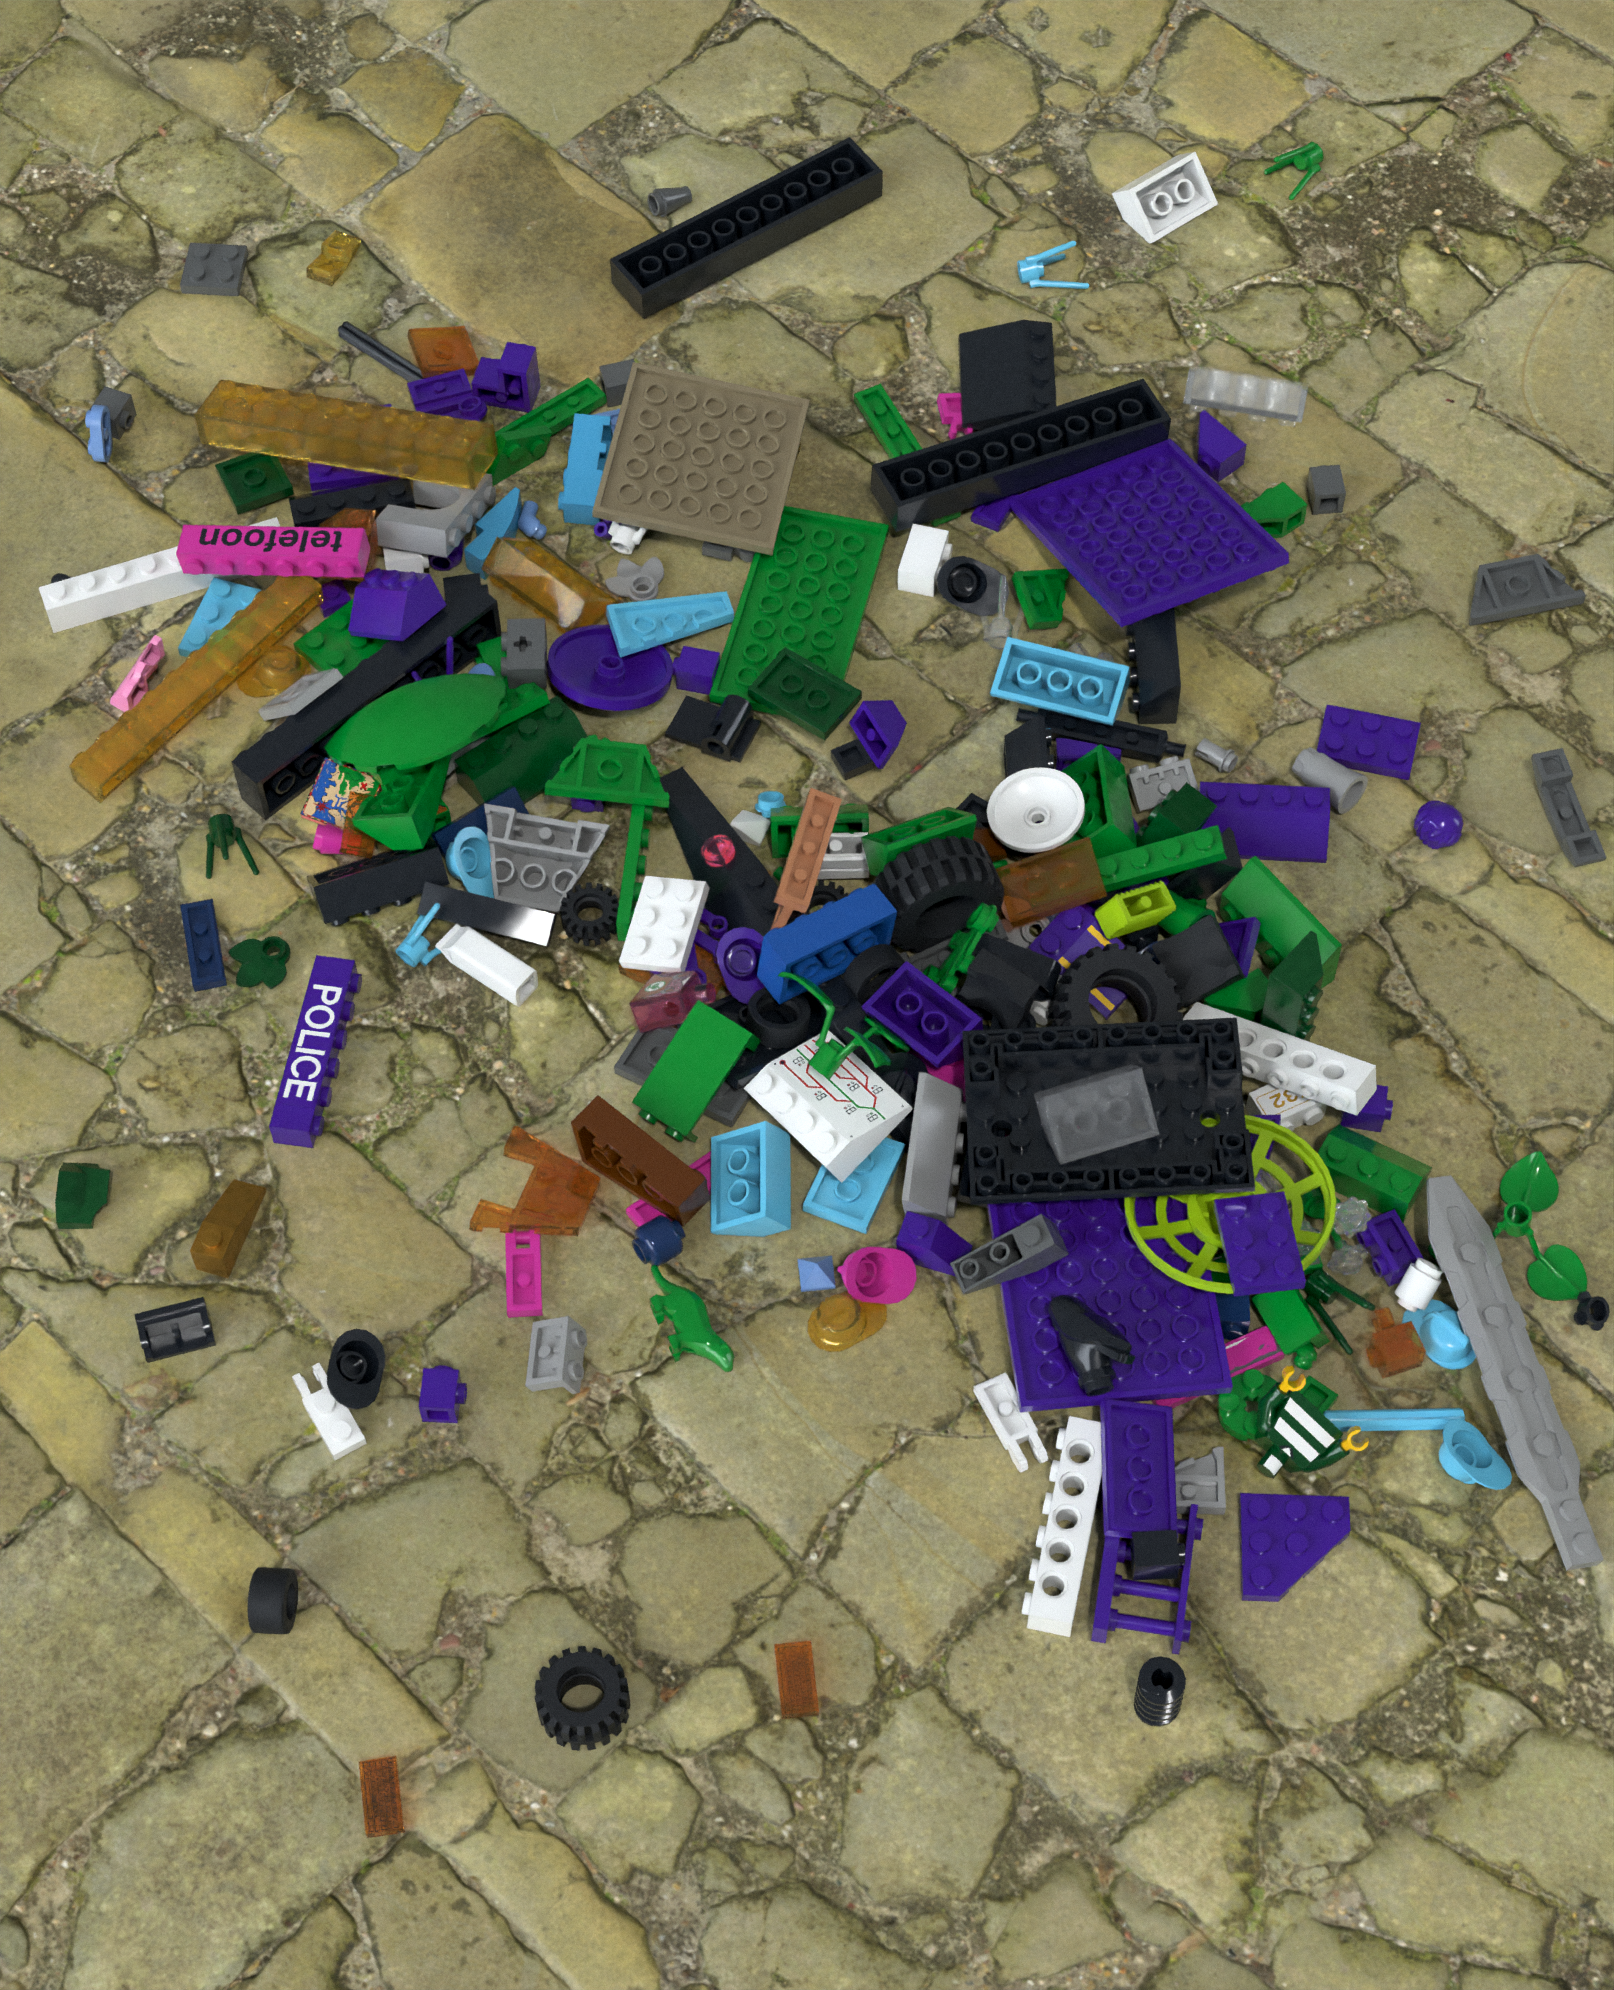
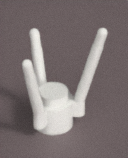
M612 521L608 531L613 536L610 546L619 553L629 555L633 552L635 545L640 544L643 535L648 529L641 527L638 530L639 527L623 523L620 526L618 522Z

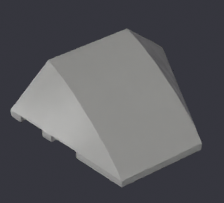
M484 803L488 828L487 836L490 846L494 899L559 914L563 897L567 898L566 893L570 889H574L610 829V825L578 820V823L528 815L517 813L514 808Z

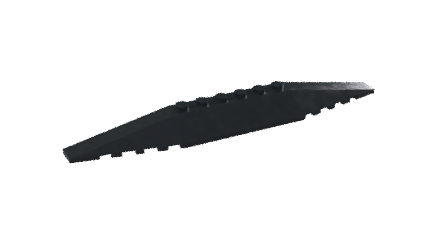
M683 767L660 777L664 791L668 792L670 796L669 808H664L667 815H669L673 831L679 840L683 856L689 865L693 880L706 881L710 888L704 908L716 916L725 917L728 921V931L733 928L746 927L754 929L764 937L771 930L778 904L774 903L778 889L777 884L760 860ZM727 843L733 847L734 855L728 863H725L717 844ZM708 851L722 864L721 866H712L707 862L706 855ZM793 910L786 925L794 922L799 917L795 910ZM715 925L717 929L724 927L722 925ZM841 975L818 985L832 1000L835 1007L829 1031L845 1046L855 1038L844 1030L846 1026L862 1035L872 1027L863 1020L865 1016H869L862 1010V1005L848 988ZM810 991L801 993V995L808 1000L811 1008L807 1032L812 1037H815L822 1031L827 1011L818 998ZM872 1035L868 1038L870 1042L878 1046L887 1056L891 1054L880 1035ZM862 1046L856 1048L853 1053L873 1072H876L877 1068L874 1067L865 1049ZM912 1121L904 1126L894 1128L889 1133L891 1139L905 1144V1152L907 1154Z

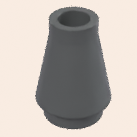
M688 186L657 188L648 195L650 211L654 216L660 215L661 217L692 201V194Z

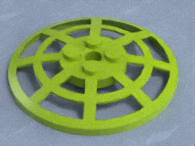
M1245 1115L1246 1129H1249V1133L1259 1135L1252 1151L1255 1191L1157 1196L1156 1220L1158 1225L1138 1227L1136 1221V1197H1124L1126 1222L1139 1250L1155 1267L1187 1286L1209 1292L1233 1294L1231 1283L1200 1279L1206 1269L1214 1272L1228 1273L1226 1263L1212 1261L1217 1251L1223 1249L1214 1211V1200L1267 1193L1264 1187L1255 1180L1259 1170L1262 1169L1283 1186V1189L1276 1192L1284 1191L1286 1201L1291 1202L1292 1226L1296 1242L1314 1246L1311 1252L1301 1261L1304 1271L1318 1258L1328 1243L1334 1227L1336 1212L1335 1188L1329 1170L1319 1154L1304 1139L1272 1121ZM1206 1118L1201 1121V1124L1206 1127H1215L1219 1122L1213 1118ZM1272 1141L1284 1145L1298 1155L1313 1174L1294 1183L1292 1178L1281 1167L1265 1158ZM1320 1186L1325 1207L1321 1233L1301 1230L1304 1213L1301 1195ZM1169 1197L1187 1205L1186 1220L1168 1223L1166 1208ZM1193 1232L1205 1245L1197 1256L1186 1249L1175 1236ZM1164 1238L1175 1253L1192 1263L1186 1274L1171 1267L1159 1258L1147 1246L1144 1240Z

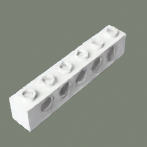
M1196 1002L1183 1017V1020L1237 1017L1243 1075L1255 1078L1277 1088L1285 1089L1307 1099L1318 1101L1356 1116L1377 1090L1376 1065Z
M1069 1416L1066 1429L1059 1428L1056 1449L1062 1450L1060 1461L1053 1460L1049 1481L1055 1482L1054 1492H1046L1042 1514L1049 1515L1047 1526H1039L1036 1547L1042 1548L1040 1560L1032 1559L1029 1580L1035 1581L1033 1593H1025L1022 1614L1028 1615V1629L1067 1637L1071 1636L1102 1479L1101 1422ZM1081 1455L1088 1461L1076 1463L1071 1457ZM1073 1487L1078 1489L1081 1494L1071 1496L1064 1490ZM1062 1520H1068L1075 1526L1070 1529H1064L1057 1523ZM1055 1553H1061L1067 1556L1068 1560L1056 1562L1050 1556ZM1053 1586L1062 1593L1057 1596H1050L1044 1592V1589Z

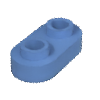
M94 404L91 410L86 412L85 425L87 428H90L88 454L92 455L95 462L108 463L112 453L110 411L106 405Z

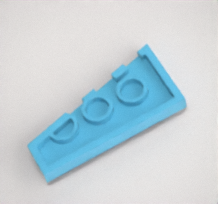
M727 591L606 605V616L621 658L731 623L734 619V610Z

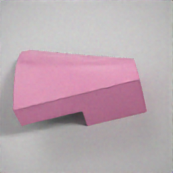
M157 635L151 638L111 697L110 704L130 716L149 695L147 679L158 668V662L165 655L162 638Z

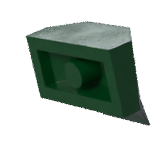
M63 1162L58 1174L55 1199L56 1224L59 1229H93L96 1212L107 1203L110 1179L109 1169L100 1168L95 1163Z

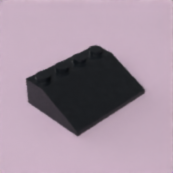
M1019 320L959 334L961 428L983 430L1057 406L1051 322Z

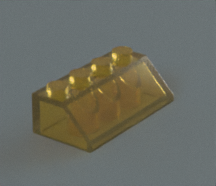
M497 537L481 568L490 575V580L493 583L510 589L515 599L535 607L534 612L537 615L553 620L557 623V629L563 633L583 626L597 625L606 617V605L619 604L618 600L530 538Z

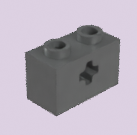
M545 618L507 619V632L501 633L502 651H507V657H501V675L507 676L509 689H516L522 684L534 682L540 688H547V630Z

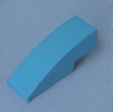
M513 488L475 524L477 537L464 549L467 569L473 573H480V577L484 580L499 566L516 537L519 528L518 520L522 511L520 489Z

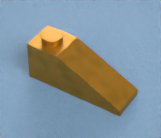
M236 1179L231 1182L203 1220L190 1249L196 1270L229 1279L267 1191L265 1187Z

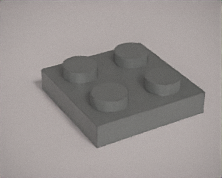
M190 243L180 283L181 292L183 294L239 296L248 258L247 246Z

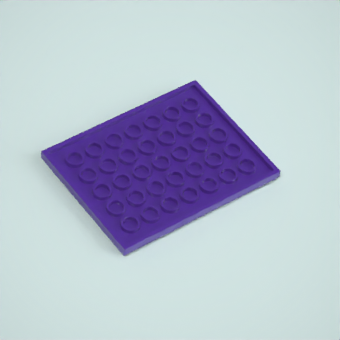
M1171 439L1009 498L1011 510L1120 627L1134 624L1144 618L1163 613L1165 610L1189 603L1194 599L1218 592L1223 588L1244 582L1249 578L1273 571L1289 563V553Z
M1157 1196L1136 1197L1135 1215L1138 1227L1158 1225L1156 1220ZM1169 1197L1166 1208L1168 1223L1186 1220L1187 1205ZM1124 1198L987 1204L992 1240L1042 1214L1056 1224L1069 1255L1039 1271L1000 1283L1020 1413L1100 1405L1104 1398L1139 1402L1231 1393L1233 1385L1215 1292L1187 1286L1169 1277L1144 1256L1130 1234L1125 1218ZM1193 1232L1175 1236L1186 1249L1197 1256L1205 1245ZM1164 1238L1144 1240L1147 1246L1159 1258L1171 1267L1185 1274L1187 1273L1192 1263L1175 1253ZM1206 1269L1200 1279L1213 1282L1211 1270ZM1059 1295H1071L1078 1298L1093 1309L1096 1314L1107 1318L1132 1345L1130 1353L1136 1356L1132 1365L1113 1359L1112 1368L1115 1370L1117 1377L1113 1380L1114 1389L1103 1395L1089 1397L1086 1395L1085 1389L1079 1387L1078 1379L1080 1376L1063 1350L1059 1339V1332L1054 1329L1048 1311V1305L1053 1298Z

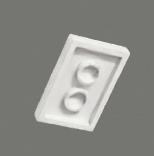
M645 876L619 959L623 968L684 974L710 889L706 881Z

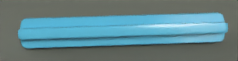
M1461 1408L1326 1410L1323 1413L1341 1432L1348 1431L1353 1426L1361 1427V1431L1443 1430L1445 1424L1451 1420L1460 1419L1465 1421V1414Z

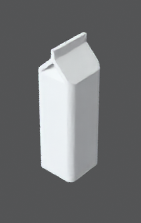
M456 924L435 945L449 962L517 1007L521 1006L538 987V977L535 969L469 926L461 927Z

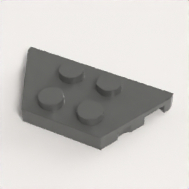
M1539 554L1479 565L1469 625L1473 626L1584 604L1586 595L1581 589L1575 591L1565 583L1566 577L1558 570L1551 568L1549 563Z

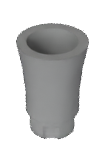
M1311 747L1301 751L1292 766V771L1309 787L1330 788V804L1340 814L1347 813L1361 799L1367 787L1368 779L1365 775L1341 765L1326 754L1319 753Z

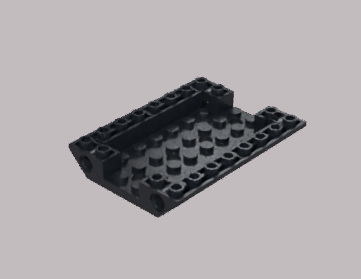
M1237 1017L962 1031L971 1205L1255 1191L1249 1129H1246L1242 1096L1243 1071ZM1206 1118H1213L1219 1124L1215 1127H1206L1201 1124V1121ZM1136 1122H1145L1149 1125V1128L1139 1131L1134 1129L1132 1125ZM1068 1125H1075L1080 1128L1074 1134L1065 1133L1062 1129ZM1000 1128L1008 1129L1011 1132L1006 1137H998L993 1134L995 1130Z

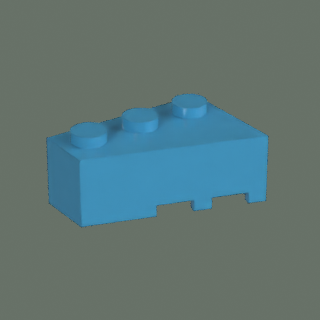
M578 413L574 415L571 443L568 450V465L564 469L563 474L564 492L560 491L558 498V509L563 510L564 523L596 525L598 522H601L600 518L592 517V512L612 441L611 416Z

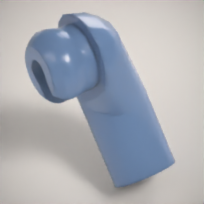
M525 501L518 520L519 529L528 537L533 536L536 540H541L545 536L547 528L536 518L539 507L533 501Z

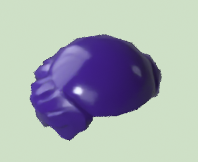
M1429 801L1418 810L1413 827L1416 830V836L1423 840L1424 845H1428L1432 849H1441L1453 846L1460 840L1464 823L1461 813L1453 805L1441 801Z

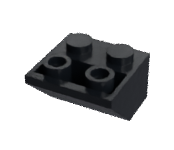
M1044 715L1036 716L1004 736L1005 779L1016 772L1029 768L1042 767L1054 769L1053 754H1050L1049 748L1052 746L1051 728H1045Z

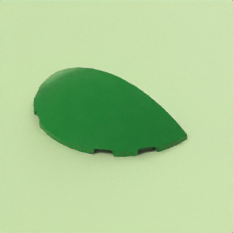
M463 673L422 679L384 694L357 712L333 735L324 748L328 756L340 766H343L345 763L354 764L356 770L360 772L376 773L383 765H395L397 770H405L436 761L472 742V733L477 729H489L500 716L498 706L501 702L507 701L505 682L503 677Z

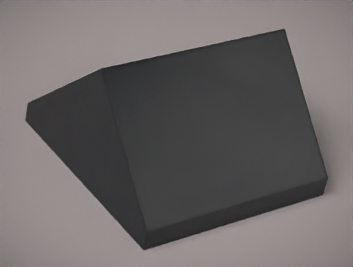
M1228 827L1221 833L1227 859L1178 872L1166 884L1167 889L1185 899H1197L1200 901L1208 899L1235 877L1243 867L1232 829Z

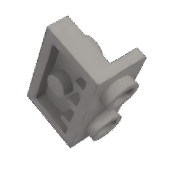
M1173 756L1159 761L1161 766L1149 769L1148 764H1144L1130 769L1131 774L1126 776L1137 813L1154 809L1159 803H1162L1172 789L1178 792L1186 782L1199 791L1189 758L1179 761L1178 756Z
M570 1316L533 1322L525 1384L532 1392L564 1387L571 1394L580 1393L581 1380L584 1377L583 1359L584 1350L587 1346L586 1330Z

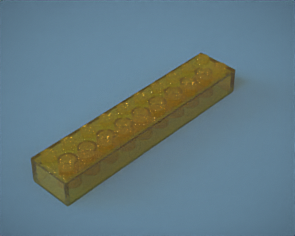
M220 380L194 414L201 444L475 490L498 455L494 424L374 405L366 402L319 396L311 393L306 394L286 389L264 387L256 384L239 383L231 380Z

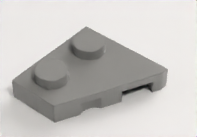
M1216 1447L1207 1456L1194 1460L1192 1457L1180 1462L1175 1467L1177 1513L1189 1514L1191 1504L1198 1505L1197 1514L1225 1515L1224 1448Z

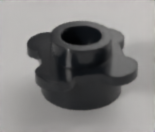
M1587 1291L1580 1292L1577 1297L1579 1304L1577 1312L1574 1313V1321L1578 1325H1589L1594 1331L1601 1330L1610 1313L1607 1301L1603 1297H1592Z

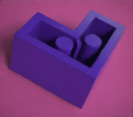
M507 342L501 359L481 357L471 382L473 396L479 397L488 406L527 413L532 411L541 387L536 347Z

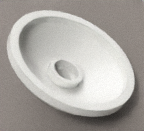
M1042 767L1021 770L1004 779L993 791L987 806V818L994 836L1005 846L1027 853L1044 852L1064 844L1078 831L1085 815L1084 797L1078 784L1061 771Z

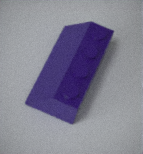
M1200 781L1199 792L1217 805V808L1202 829L1218 825L1222 833L1226 828L1230 827L1234 832L1240 859H1251L1256 856L1259 860L1326 863L1330 823V788Z

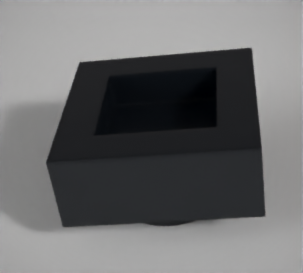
M859 738L831 750V759L844 780L873 769V760Z

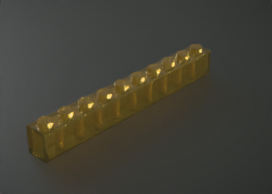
M277 576L274 583L266 590L259 591L244 610L237 611L225 627L213 632L206 644L199 650L192 651L178 669L170 671L159 686L154 690L146 692L141 698L140 703L131 711H125L111 729L100 733L92 746L85 752L78 753L69 765L73 781L99 803L103 802L324 602L322 585L311 576Z

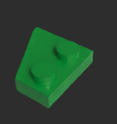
M546 425L499 433L485 472L492 474L493 486L544 457L553 433Z
M1066 568L1015 571L1011 580L1030 630L1057 628L1061 623L1064 610L1062 604L1066 596V591L1064 590L1065 581L1069 576V571Z

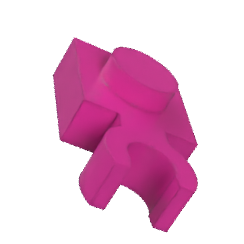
M939 393L937 398L942 424H951L948 432L950 440L956 438L957 431H961L965 435L971 434L973 428H961V393Z

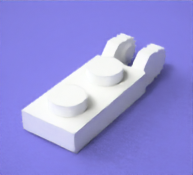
M317 1363L312 1366L313 1374L323 1389L311 1394L306 1380L300 1373L292 1376L303 1398L302 1402L332 1457L334 1460H337L367 1443L349 1409L338 1403L330 1394L327 1386V1375L321 1364Z
M1007 1373L1000 1374L974 1386V1394L1005 1450L1008 1449L1010 1457L1019 1472L1028 1470L1027 1459L1019 1447V1444L1025 1441L1029 1442L1033 1455L1039 1463L1048 1461L1046 1449L1038 1436V1429L1028 1412L1020 1413L1017 1392Z

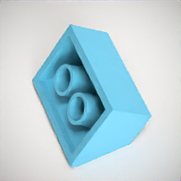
M763 1121L711 1137V1233L716 1235L765 1237L791 1229L790 1133L767 1121Z

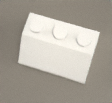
M1196 152L1177 155L1112 193L1123 220L1148 243L1155 242L1218 204Z

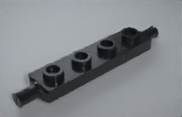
M1039 708L1038 712L1018 709L1016 721L1026 723L1036 716L1044 715L1045 728H1051L1052 740L1056 741V738H1066L1097 745L1102 744L1103 746L1121 749V755L1155 763H1159L1165 753L1184 758L1186 744L1168 741V734L1165 730L1116 720L1113 726L1042 708Z

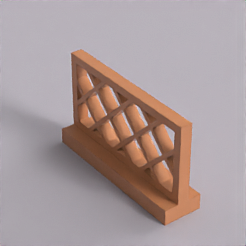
M813 788L809 790L775 895L774 903L778 904L771 930L777 927H784L793 910L806 913L842 799Z

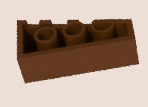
M599 1095L571 1121L579 1152L585 1164L670 1219L677 1220L681 1226L684 1227L710 1200L707 1179L700 1171L690 1168Z

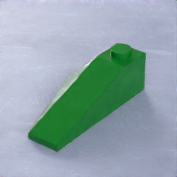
M452 754L422 766L384 786L381 785L382 791L375 798L374 796H368L361 803L352 819L353 825L392 850L415 851L423 849L434 828Z

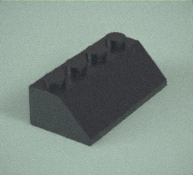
M407 474L288 497L295 527L333 528L335 525V528H337L341 524L342 528H347V526L350 528L353 525L355 528H359L365 523L369 530L366 534L377 530L375 525L376 519L374 520L375 517L372 516L377 518L388 504L416 509L410 479ZM368 519L371 520V523H373L372 526H374V529L376 530H373L372 528L369 529L371 524H369L370 521H368Z
M1173 607L1165 610L1163 613L1152 615L1134 624L1125 626L1126 636H1131L1132 642L1127 644L1128 661H1133L1134 667H1130L1129 683L1130 686H1135L1136 693L1131 695L1132 712H1137L1138 724H1176L1181 679L1175 611Z
M428 838L423 849L415 851L391 849L306 877L321 919L325 924L331 923V926L344 924L350 920L349 916L361 912L363 916L375 914L381 911L380 906L392 902L394 906L406 904L412 901L411 896L423 892L425 882L440 886L450 884L439 847L430 838Z

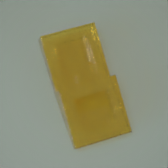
M335 230L321 243V254L306 268L307 278L333 286L354 258L361 244V239Z

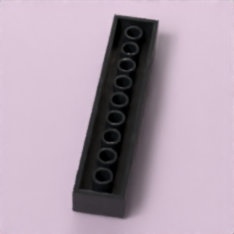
M849 137L611 258L612 284L639 315L645 319L881 197L883 171Z
M1140 379L873 464L870 490L893 528L898 532L912 527L913 524L920 525L1071 476L1168 440L1171 418L1145 380Z
M473 580L463 587L457 588L450 597L444 600L447 605L403 642L387 641L380 650L369 658L363 659L355 669L343 676L340 681L295 715L288 716L273 731L265 733L249 749L240 752L231 762L241 799L263 819L267 820L312 786L324 758H330L324 748L325 745L352 716L384 694L415 682L411 675L413 671H416L421 679L446 675V647L449 636L453 637V674H457L474 661V658L478 657L476 644L501 636L502 631L497 600Z

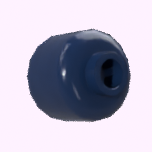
M659 1215L635 1230V1239L632 1240V1246L638 1258L644 1264L650 1263L651 1265L661 1266L682 1253V1239L686 1236L677 1220L671 1222L667 1217Z

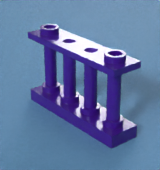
M1191 1504L1188 1520L1177 1519L1178 1534L1186 1535L1185 1565H1180L1179 1567L1182 1568L1180 1588L1122 1579V1575L1115 1574L1117 1562L1124 1563V1560L1131 1561L1130 1546L1126 1545L1127 1541H1121L1120 1537L1105 1535L1091 1641L1106 1643L1107 1632H1115V1628L1172 1636L1174 1637L1172 1654L1179 1655L1181 1643H1189L1191 1620L1184 1619L1194 1540L1201 1541L1203 1519L1197 1518L1198 1505ZM1120 1594L1178 1602L1176 1622L1120 1614L1118 1609L1111 1608L1112 1596L1119 1597Z

